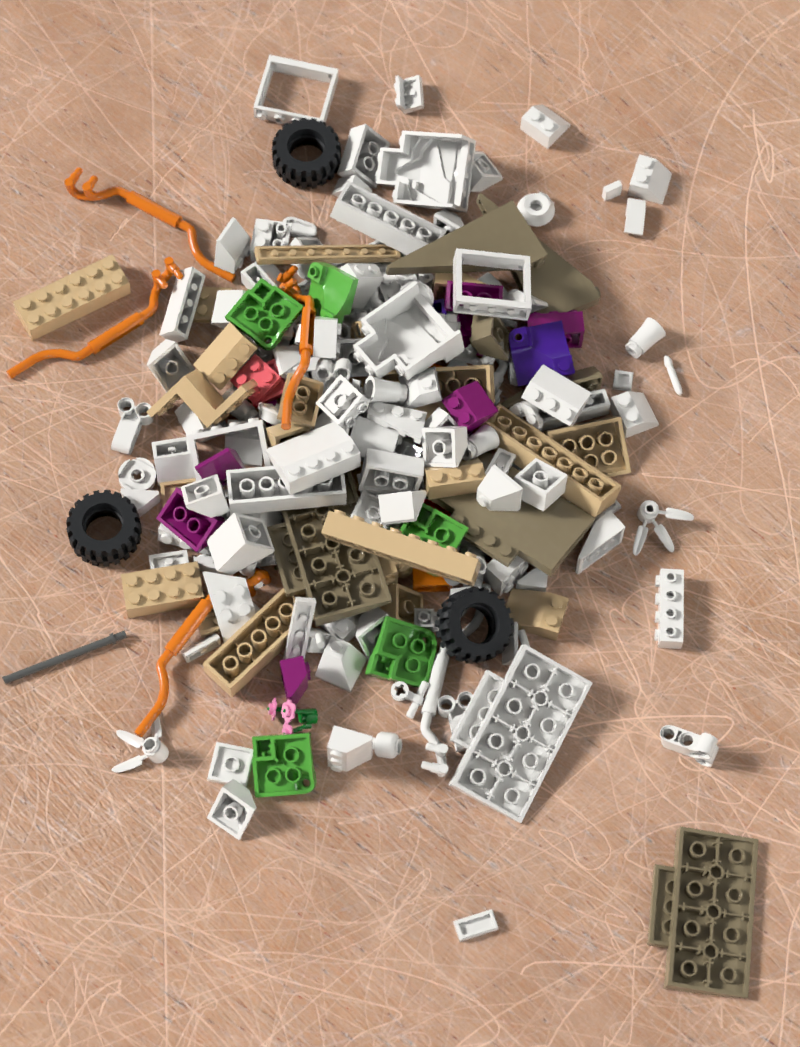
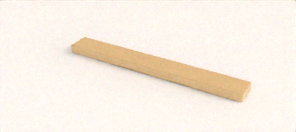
M385 244L255 246L254 248L257 265L312 264L313 262L375 263L394 262L402 258L400 251Z

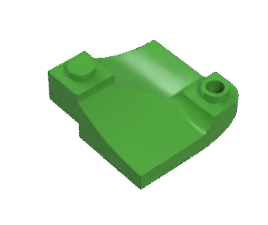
M313 262L309 267L307 277L311 279L308 295L314 298L316 316L336 318L342 327L344 315H350L359 279L331 264Z
M261 278L251 290L248 289L227 313L225 319L248 335L264 350H272L282 340L286 330L302 313L304 306L277 286L273 287ZM268 339L272 340L269 344L265 343Z
M423 503L417 520L403 523L400 530L406 536L414 534L421 537L422 541L433 540L438 542L439 546L443 548L451 546L457 549L469 528ZM428 573L434 577H439L438 575Z
M385 616L377 643L369 657L365 674L382 680L402 681L409 686L419 688L422 681L429 682L437 648V640L434 633L426 628ZM423 637L426 638V644L422 640Z
M311 733L273 734L252 737L255 798L306 794L315 789L316 772L313 766ZM305 779L309 780V786L304 785Z

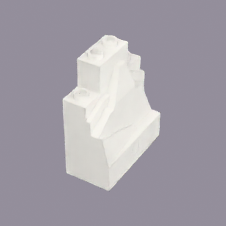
M402 130V136L399 140L400 149L380 147L378 170L375 173L376 184L395 187L392 194L393 203L400 206L446 209L449 212L467 213L476 140L462 134Z
M416 281L360 319L362 324L361 331L366 337L353 345L355 359L365 365V370L370 376L374 375L379 379L395 369L400 376L403 375L409 380L413 376L425 371L437 361L444 360L448 363L465 350L461 331L459 329L455 332L420 294Z

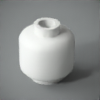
M379 732L376 738H373L375 755L381 758H395L401 753L402 740L395 733Z

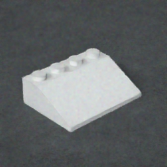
M335 421L265 449L290 495L361 466L360 451L352 438Z

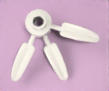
M652 500L644 501L637 511V517L643 522V525H640L637 529L633 554L638 555L648 534L646 524L651 522L654 524V531L669 552H673L674 545L667 530L662 524L658 525L655 518L658 514H664L666 518L692 521L694 520L693 514L674 508H667L666 511L659 510L656 502Z
M159 716L151 725L152 737H148L145 740L127 731H116L117 735L128 744L136 748L142 746L145 755L136 756L113 767L111 770L115 773L131 770L142 765V760L146 758L151 759L157 764L167 759L169 750L159 740L162 737Z

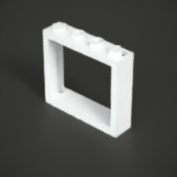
M269 55L253 107L254 117L260 120L275 121L278 124H290L292 120L296 119L298 121L301 118H306V120L314 118L318 122L323 121L326 123L338 82V69ZM273 71L330 83L320 118L264 107L263 104Z
M456 248L453 259V313L528 320L531 312L530 256ZM462 264L523 271L524 302L463 296Z
M259 418L248 419V423L232 422L229 423V427L222 428V425L211 427L210 431L204 432L203 429L192 431L191 435H187L196 481L202 479L195 469V466L200 464L196 440L258 428L265 466H273L265 449L269 448L265 422L259 420ZM225 489L224 492L226 499H229L228 489Z

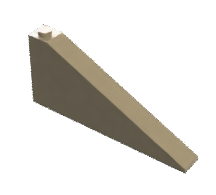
M482 193L478 194L476 202L482 215L498 208L496 204ZM539 240L548 255L544 265L539 268L533 267L530 269L531 295L548 303V307L535 312L583 311L597 305L601 297L598 287H595L591 280ZM510 271L519 290L523 291V271Z
M512 200L390 263L385 273L387 275L453 273V259L456 248L530 256V269L533 267L539 268L544 265L548 254ZM462 264V272L512 271V269Z

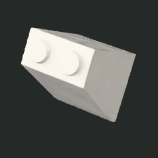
M347 263L339 269L359 279L351 309H364L370 297L384 279V276L376 264Z
M360 416L356 417V423L350 435L361 453V461H364L368 448L397 453L395 452L397 445H401L403 436L398 434L399 431L391 427L385 428Z
M235 512L207 539L216 570L231 575L275 551L264 520Z

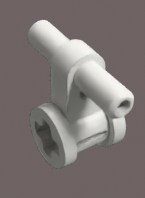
M402 681L395 682L392 685L391 696L394 700L404 701L406 699L412 702L406 714L408 718L413 719L418 707L422 706L425 699L423 697L429 683L422 681L416 694L409 691L408 685ZM402 687L405 694L396 695L397 691L395 689Z

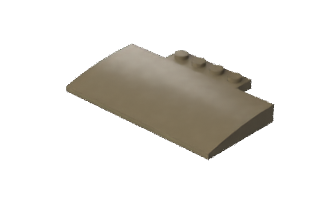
M489 451L478 456L483 463L484 471L487 470L494 457V454ZM511 466L507 475L514 480V477L520 471ZM477 493L430 499L450 512L451 518L469 528L463 538L465 541L506 567H509L513 560L519 556L550 577H552L596 521L595 517L561 496L544 512L521 500V507L518 511H490L478 503L476 499Z
M350 471L344 473L346 505L282 510L281 515L284 523L267 527L275 550L273 554L286 597L306 593L307 598H315L316 606L313 618L316 626L355 616L392 602L378 556L327 540L321 533L328 511L340 510L350 517L359 497Z
M681 826L676 830L674 866L655 864L653 867L647 945L667 948L664 989L722 997L748 998L759 839Z

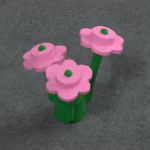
M274 698L267 708L268 715L272 716V721L275 720L276 712H281L282 717L285 718L282 734H293L304 729H311L312 724H316L318 721V713L315 708L296 709V705L292 703V700L284 702L281 708L277 707V701ZM295 714H298V720L303 725L293 729L289 723L295 718Z

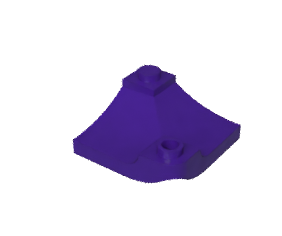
M562 320L536 326L515 328L510 332L508 343L517 387L527 386L543 364L564 377L575 374ZM517 334L521 335L522 339L519 341L515 339V335Z

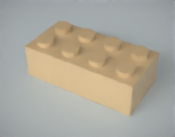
M198 561L121 574L128 618L193 608L197 606L201 599H204Z

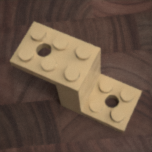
M196 369L182 377L147 413L150 417L155 415L161 416L174 406L173 403L182 399L207 428L211 425L217 426L230 416L229 413L241 406L242 401L249 398L255 392L254 388L258 383L254 379L246 382L225 400L203 374Z

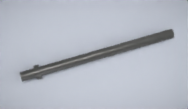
M125 631L116 634L110 633L108 637L2 678L5 684L106 645L117 644V641L127 638Z

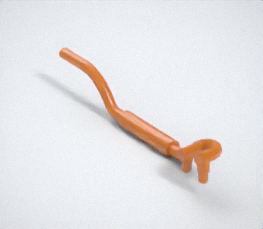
M77 167L69 178L65 179L64 184L68 193L76 199L97 201L118 195L126 199L127 203L173 228H180L188 233L190 250L196 261L205 269L231 283L235 280V274L215 267L214 263L202 254L198 245L195 227L184 221L182 216L135 191L130 192L120 186H113L97 192L93 191L94 185L98 181V177L95 175L91 176L89 181L82 185L83 191H80L75 187L83 172V169Z
M165 258L166 270L162 275L157 269L152 271L154 285L151 290L148 308L140 313L136 312L88 342V346L78 352L64 349H49L31 355L6 371L10 379L45 359L63 358L80 361L92 353L95 355L143 325L146 319L156 313L162 288L166 289L168 287V280L173 275L177 279L183 278V273L174 263L173 258Z
M293 265L284 273H280L277 277V281L281 283L279 289L300 304L305 305L302 309L299 345L301 361L290 380L284 396L281 422L283 430L291 428L294 396L309 367L314 344V320L316 317L314 298L310 295H302L297 280L292 278L298 271L296 265Z
M256 568L253 576L246 580L251 597L256 595L254 586L261 581L265 585L271 583V577L266 570ZM209 594L205 599L200 600L173 635L156 663V671L160 683L159 696L153 708L134 731L141 738L160 715L167 703L169 695L167 663L173 656H177L213 609Z

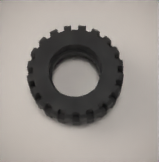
M301 118L298 121L295 119L290 124H284L282 130L279 129L276 132V137L272 141V160L276 174L280 178L282 177V181L288 184L290 182L291 186L296 188L301 186V189H307V187L317 188V185L323 186L327 183V180H332L334 173L338 172L341 162V146L337 133H334V129L331 126L327 127L325 122H318L314 118H311V120ZM303 145L314 146L322 151V155L312 161L297 160L290 153L295 148Z
M99 490L93 491L94 494L90 496L87 493L83 496L82 501L78 499L74 503L75 508L72 507L70 509V517H67L66 520L69 542L78 557H82V560L86 563L91 561L94 566L103 564L104 567H109L110 563L120 564L121 559L126 561L130 558L129 553H134L141 541L140 534H142V528L137 508L128 497L124 496L122 498L119 492L112 494L110 490H104V493H99ZM99 517H114L122 523L120 532L108 540H95L86 533L89 524Z
M471 587L449 596V599L441 604L443 608L438 610L437 616L439 619L435 621V627L439 628L436 636L441 638L442 642L439 644L442 648L446 647L448 649L446 653L450 657L455 655V660L459 662L465 661L467 664L481 663L495 658L496 655L501 654L505 650L504 647L509 645L511 640L508 637L513 636L514 630L511 629V625L514 624V620L509 616V613H512L510 607L506 608L504 605L506 601L503 598H497L498 593L495 591L489 592V589L485 587L480 589L478 587ZM469 607L479 610L487 620L488 634L482 643L470 641L461 629L462 613Z

